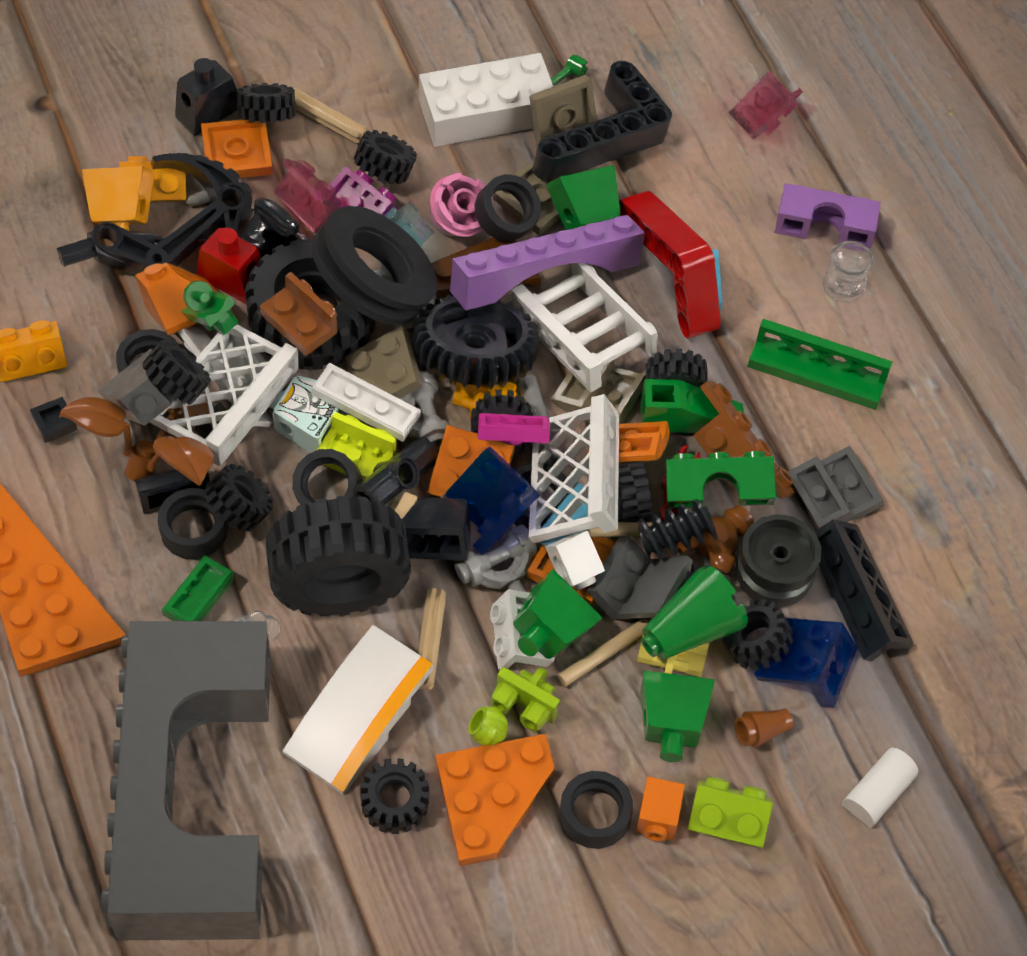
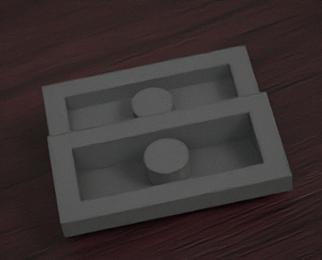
M850 446L821 461L816 456L788 471L795 489L819 529L832 519L849 522L884 506L883 499Z

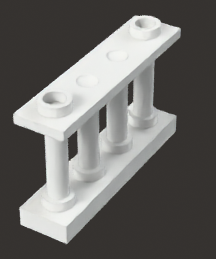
M571 263V277L538 295L532 294L523 284L511 289L513 308L521 307L523 314L531 316V321L536 323L539 340L591 393L602 387L601 371L603 366L638 346L649 357H654V354L657 353L658 334L650 322H645L597 275L592 265ZM577 288H580L588 296L558 314L550 313L544 307ZM597 307L608 315V317L577 334L574 332L570 333L564 327V325ZM618 326L628 335V337L597 354L590 353L584 347L585 344Z

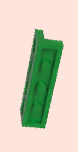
M762 319L747 367L876 410L893 361ZM766 332L779 336L782 340L767 337ZM800 345L809 346L814 351L803 349ZM833 356L842 357V358H844L846 361H845V362H842V361L836 360ZM869 366L881 370L882 373L878 374L869 371L865 367Z

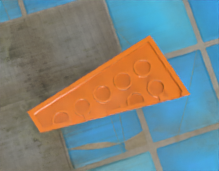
M0 483V614L20 677L121 645L122 636L126 634Z

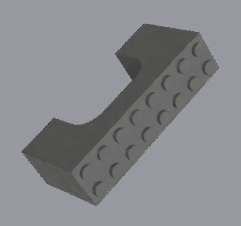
M130 621L129 635H123L121 641L122 658H126V670L119 671V692L123 693V704H117L116 727L120 728V740H114L113 761L118 763V776H112L110 781L111 800H115V813H109L107 819L108 837H112V850H106L104 858L105 875H109V889H103L101 896L102 913H106L107 927H112L117 941L260 939L263 860L259 836H201L189 834L180 830L172 823L176 753L185 735L200 725L212 722H269L271 649L267 621Z

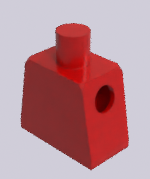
M218 228L199 250L197 275L205 278L217 289L246 304L245 291L246 284L249 282L248 276L255 266L258 267V261L261 259L260 252L256 246L238 237L234 229Z

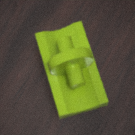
M502 667L497 674L496 688L491 697V707L498 708L504 714H508L515 703L525 708L520 716V722L524 727L536 733L546 722L553 724L556 720L560 699L552 695L555 687L545 681L548 675V670L545 668H538L534 674L522 669L520 674L517 675L509 669Z

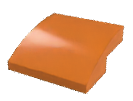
M668 421L619 424V462L658 460L662 456L669 439L670 429Z

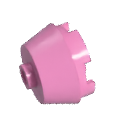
M455 173L440 179L433 187L430 196L429 215L433 225L438 231L451 237L473 236L483 230L475 216L474 204L478 193L486 185L480 179L475 181L470 177L461 175L462 173Z

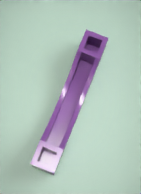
M629 215L453 258L450 292L465 310L496 303L504 294L523 280L555 266L571 263H588L603 267L610 272L640 265L645 233Z

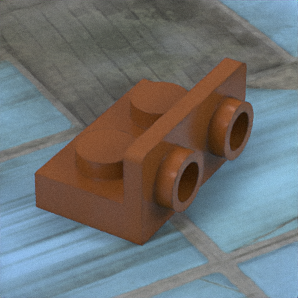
M291 272L285 276V288L259 306L260 315L305 356L337 334V312L333 305L327 300L322 301L314 293L307 281L304 279L299 280Z

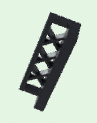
M832 519L815 533L821 545V561L819 566L863 660L873 661L890 648L907 651L915 646L858 526Z

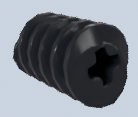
M698 499L692 500V511H689L683 503L679 504L678 516L671 509H666L665 521H662L657 514H652L651 526H648L642 518L638 520V532L650 564L651 553L654 552L660 560H663L664 548L666 547L674 555H677L679 542L687 550L692 549L693 537L701 545L705 544V533L707 532L715 540L719 539L708 507L703 506Z

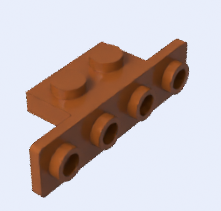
M705 382L700 386L719 413L718 416L694 434V437L707 455L725 452L729 453L730 457H744V453L750 451L765 452V456L773 455L766 442L762 439L758 440L751 431L753 426L749 418L742 411L737 412L730 402L732 396L721 383L717 384L716 382ZM774 463L776 493L780 498L792 496L795 490L791 486L793 484L791 476L784 468H778ZM727 481L732 490L736 491L735 486Z

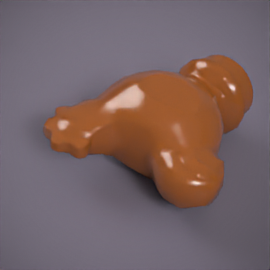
M735 505L732 508L726 509L723 518L711 515L718 534V540H715L709 532L705 533L704 545H701L695 537L692 538V549H696L707 557L710 565L715 569L719 568L722 570L723 575H728L734 568L735 558L733 555L737 548L738 536L743 537L750 525L754 523L751 514L741 505ZM679 542L678 551L685 553L687 548Z

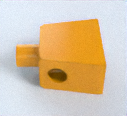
M143 166L82 169L90 219L93 223L110 222L129 231V225L147 223L154 171Z

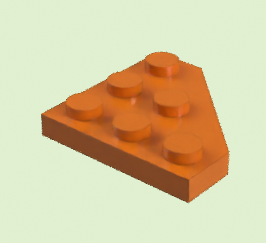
M546 734L435 755V763L459 866L497 859L515 828H518L534 804V800L543 786L548 783L554 774L555 767Z

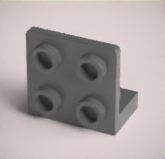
M620 536L603 563L605 571L596 575V582L590 585L587 593L612 619L651 618L674 596L679 586L685 581L693 560L689 556L667 557L663 560L654 558L651 559L650 564L647 555L630 536Z

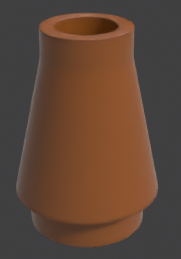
M786 708L769 711H745L741 717L735 720V733L741 745L756 748L781 733L791 730L793 728V719Z

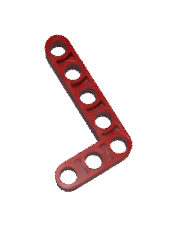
M649 190L619 199L620 216L629 215L645 233L643 245L673 273L678 324L684 337L689 339L720 329L721 320L715 259L708 243Z

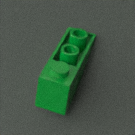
M644 380L641 398V423L668 421L670 432L696 433L719 415L702 389L680 380ZM735 400L730 401L737 412L742 411L744 413L743 403Z

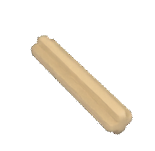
M293 87L295 89L296 110L351 141L360 143L363 134L366 133L365 126Z
M430 588L426 594L418 654L433 663V671L419 687V690L428 691L434 687L446 602V592L443 589Z

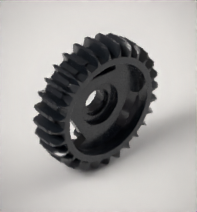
M447 295L445 301L437 298L434 304L429 303L425 309L420 311L414 324L412 344L415 357L419 360L420 366L427 367L429 374L437 373L438 380L447 378L450 385L459 382L463 384L464 388L468 384L475 385L477 390L481 385H487L492 389L494 384L497 383L505 387L507 380L516 383L518 377L523 378L526 376L527 371L532 370L538 353L539 332L536 330V323L531 321V316L523 314L521 307L513 308L511 301L502 303L501 299H499L496 303L465 310L456 298ZM506 338L514 344L513 347L507 348ZM468 346H478V347H481V348L476 349V348H471V347H468Z

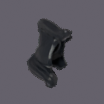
M259 197L254 201V216L240 237L256 246L261 258L265 254L272 255V249L280 245L284 247L289 246L290 241L300 239V242H309V239L299 232V222L295 221L279 204L263 197Z

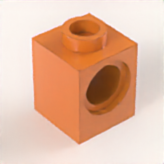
M647 776L636 833L643 834L645 838L656 842H662L666 839L673 841L678 825L685 784Z

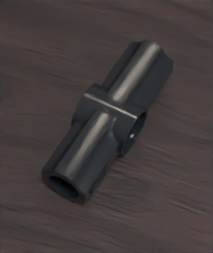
M426 437L417 438L389 461L378 463L374 467L373 473L353 488L354 493L351 498L356 499L357 496L367 497L371 502L378 500L386 505L403 490L414 488L418 484L420 477L436 464L439 453L436 444L430 442Z

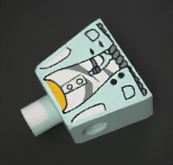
M296 376L292 379L286 391L282 390L269 407L274 409V429L311 453L318 449L330 430L333 413L337 412L345 416L346 412L311 394L312 387L317 380Z

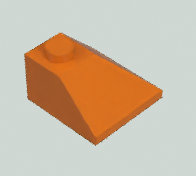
M166 262L150 265L143 272L135 275L146 310L167 335L197 324V322L188 320L181 312L187 307L183 299V293L189 283L198 280L206 282L213 291L218 292L205 278Z

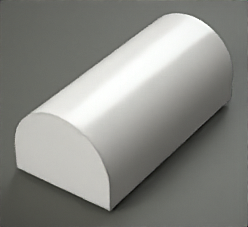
M893 747L889 748L846 796L841 805L869 828H872L916 778L918 774L916 763L902 750Z

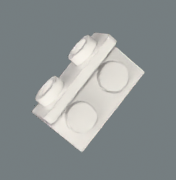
M508 589L491 607L490 619L494 626L495 635L493 650L497 656L498 669L502 667L508 669L515 662L548 667L554 662V657L547 659L539 651L534 656H527L518 647V640L522 637V634L514 627L513 621L527 599L529 592Z

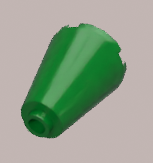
M703 566L686 581L643 628L644 637L641 639V642L650 656H658L664 660L742 630L747 626L748 622L746 609L743 603L736 606L731 597L736 591L724 575L712 566L706 569Z

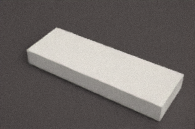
M331 363L326 366L312 387V395L375 428L386 430L402 442H404L418 420L421 412L420 409Z

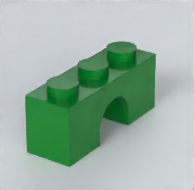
M750 451L744 453V457H730L729 453L716 452L709 454L708 458L694 459L693 454L684 453L673 455V459L666 460L667 508H678L679 504L682 503L687 508H692L693 499H698L703 505V490L709 482L716 479L727 480L735 486L738 493V505H774L776 499L774 456H765V452Z

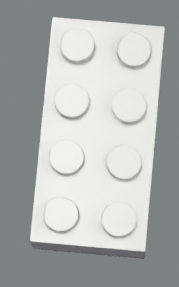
M536 53L419 74V102L433 145L437 147L534 129L529 96L553 87L542 54Z

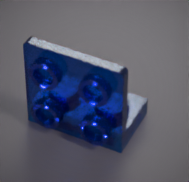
M487 447L445 493L447 498H461L468 501L470 520L479 528L477 532L481 535L472 546L482 556L541 496L491 447Z
M786 618L793 633L791 635L793 639L792 645H787L789 652L787 655L780 653L779 655L782 660L778 663L774 659L770 660L771 667L765 669L762 663L759 664V670H756L754 673L758 681L808 686L821 707L834 708L857 652V645L843 622Z

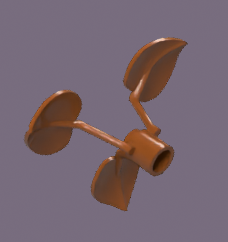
M98 397L80 398L69 403L61 410L59 417L70 419L80 427L96 435L114 437L124 432L125 449L123 455L129 457L124 473L132 481L153 475L158 461L162 458L200 486L213 464L214 454L205 444L185 436L178 437L177 439L173 436L165 437L167 431L163 429L159 432L154 443L148 440H141L132 446L130 425L124 422L126 412L117 404ZM207 403L187 406L189 417L210 414ZM182 407L166 411L170 413L167 417L170 421L176 418H185Z

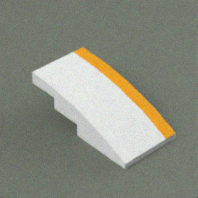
M372 625L315 700L283 749V754L344 795L389 739V731L411 705V697L433 671V663Z

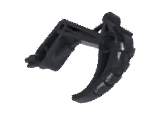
M169 153L153 156L151 160L153 170L171 168L191 175L204 187L211 204L168 236H155V233L129 232L114 223H100L93 231L87 233L86 239L58 247L57 252L60 263L65 267L94 258L97 262L99 261L134 276L153 264H163L166 262L177 267L196 248L204 244L209 239L208 237L218 228H232L237 232L239 228L244 227L250 221L254 211L251 208L252 189L249 184L239 182L240 174L232 168L225 169L223 167L224 163L217 160L211 161L208 157L188 153ZM223 201H233L237 206H227ZM107 239L112 241L114 245L104 246L99 241Z

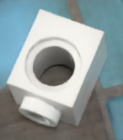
M588 531L572 533L545 546L555 571L570 586H575L576 590L595 583L596 579L594 576L605 571Z

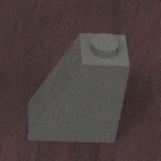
M152 348L98 390V393L104 399L124 409L126 419L144 426L172 405L171 395L168 392L165 394L159 385L156 386L152 382L153 378L148 377L146 370L142 367L143 361L152 352Z

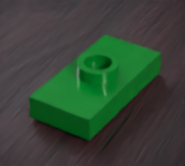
M204 555L162 608L163 616L172 621H202L235 579L234 572Z

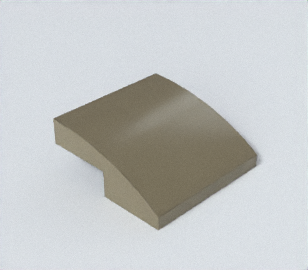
M611 361L604 365L601 371L602 387L590 393L569 371L552 397V402L564 411L572 412L590 407L591 397L605 394L618 411L619 424H622L642 393L646 377L644 374L615 367L614 361Z

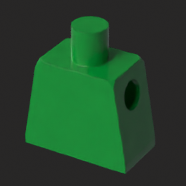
M614 165L561 176L546 184L566 230L620 216Z
M552 569L532 588L515 617L513 625L522 634V637L518 640V647L522 653L527 656H534L539 651L545 658L551 659L580 639L602 617Z
M644 670L640 689L644 737L648 742L661 743L660 758L662 760L679 762L683 757V746L696 747L698 745L715 679Z

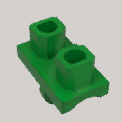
M199 280L189 283L184 289L183 299L187 307L181 312L188 320L200 323L210 331L216 329L221 335L227 334L238 324L239 321L229 310L236 304L230 296L213 291L208 283Z

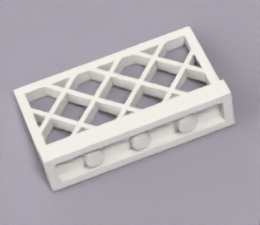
M235 325L225 335L217 333L196 358V362L201 363L203 366L208 361L223 359L225 370L208 373L211 381L227 379L229 389L209 393L207 386L204 390L205 394H200L194 403L191 404L207 403L210 414L189 417L187 406L191 405L183 404L179 399L174 400L172 398V405L150 421V423L176 437H190L205 444L212 450L214 454L213 463L218 466L224 463L299 369L297 348L287 343L280 347L239 325ZM232 334L242 339L244 346L225 349L223 343ZM267 352L273 357L269 362L254 364L251 354ZM247 355L249 365L229 369L227 358ZM252 375L253 381L249 386L234 388L232 377ZM232 398L233 406L230 410L214 413L213 401ZM182 407L185 418L170 421L164 418L163 414L168 409ZM212 423L213 430L206 439L192 432L191 426Z
M602 394L591 397L590 407L550 417V430L558 428L560 431L549 443L533 442L529 539L533 543L595 527H600L604 533L618 530L619 413L606 395ZM590 419L589 426L581 435L573 431L581 421ZM568 436L576 439L565 453L557 450ZM585 445L589 448V453L579 464L573 458ZM552 454L559 457V460L548 472L543 470V464ZM568 464L573 466L575 469L564 482L556 478ZM585 474L589 477V482L578 493L572 487ZM551 483L558 486V489L547 501L542 499V493ZM569 493L575 498L561 512L555 506ZM583 503L588 506V517L576 520L571 519L572 515ZM550 512L558 516L549 527L541 528V522Z

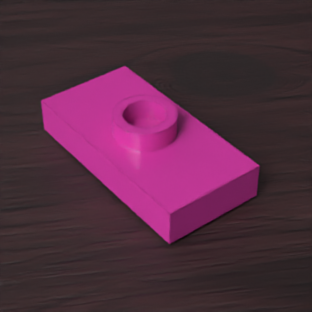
M479 414L478 440L503 441L509 445H519L523 442L549 443L550 421L546 416Z

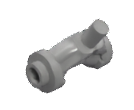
M421 370L419 372L423 387L400 398L412 406L418 403L424 418L423 423L416 421L408 435L415 439L426 437L430 442H435L438 450H440L446 426L450 424L437 415L433 399L434 395L438 392L439 385L436 376Z
M521 524L514 527L508 533V539L502 546L486 554L469 551L467 560H458V563L455 564L456 573L463 584L469 583L472 587L481 584L488 588L498 589L499 591L508 588L526 592L521 581L527 574L532 558L536 557L538 553L537 548L540 547V543H533L529 539V529ZM508 558H514L513 564L507 570L497 572L491 570L492 566Z

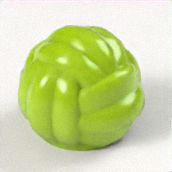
M483 706L477 709L471 717L468 726V732L473 741L483 746L502 742L508 731V722L504 713L495 707Z

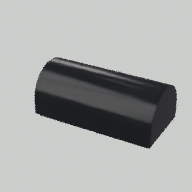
M172 469L138 478L134 481L143 514L158 511L164 501L177 491L187 488L205 490L206 485L210 482L209 473H207L203 483L198 486L178 470Z

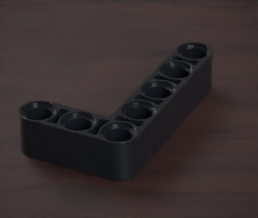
M622 60L616 61L610 67L604 93L619 114L540 140L532 171L541 180L553 181L561 176L574 174L657 146L665 140L672 112L632 63Z

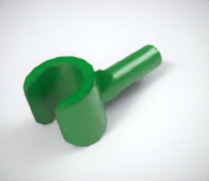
M578 55L570 56L565 68L550 78L552 84L555 85L571 73L577 77L585 75L588 71V67L585 66L588 61Z

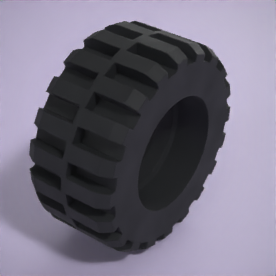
M309 238V242H300V239L290 241L289 246L284 247L280 245L272 249V255L265 254L258 261V267L255 266L248 276L249 282L246 284L245 291L248 323L251 332L280 347H283L285 343L293 347L295 346L260 315L259 306L285 288V276L288 273H293L299 280L304 279L307 281L314 292L330 295L340 302L335 308L337 312V334L307 356L298 350V367L303 370L305 366H313V370L323 369V365L329 363L335 366L343 363L342 359L345 356L358 350V346L363 347L368 343L370 333L374 331L376 320L361 314L343 301L324 280L314 261L312 253L313 238ZM264 352L266 355L270 357L272 356L271 354Z
M337 496L336 499L327 500L326 498H321L312 504L304 503L297 506L295 511L284 513L279 520L275 521L266 536L265 544L271 591L287 608L293 611L300 610L302 614L312 615L315 613L320 616L330 617L331 614L344 616L350 615V612L359 611L361 613L368 611L370 607L375 605L379 607L385 604L388 598L396 597L401 589H404L410 578L411 563L403 519L390 506L387 507L378 500L371 502L367 497L357 496L356 499H352L347 496Z

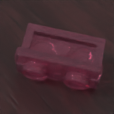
M768 71L728 113L753 140L763 132L768 136L781 124L778 118L781 115L784 117L788 116L799 105L796 99L803 91L798 87L790 93Z
M285 159L282 165L288 172L274 190V193L313 233H317L326 224L334 211L339 209L343 203L334 195L336 191L330 184L319 180L314 175L316 170L309 163L301 159L298 162Z

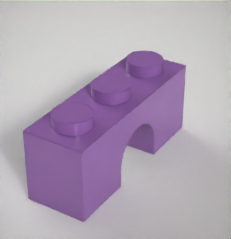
M785 183L774 233L806 239L811 225L818 222H826L838 230V246L870 252L876 234L881 202Z

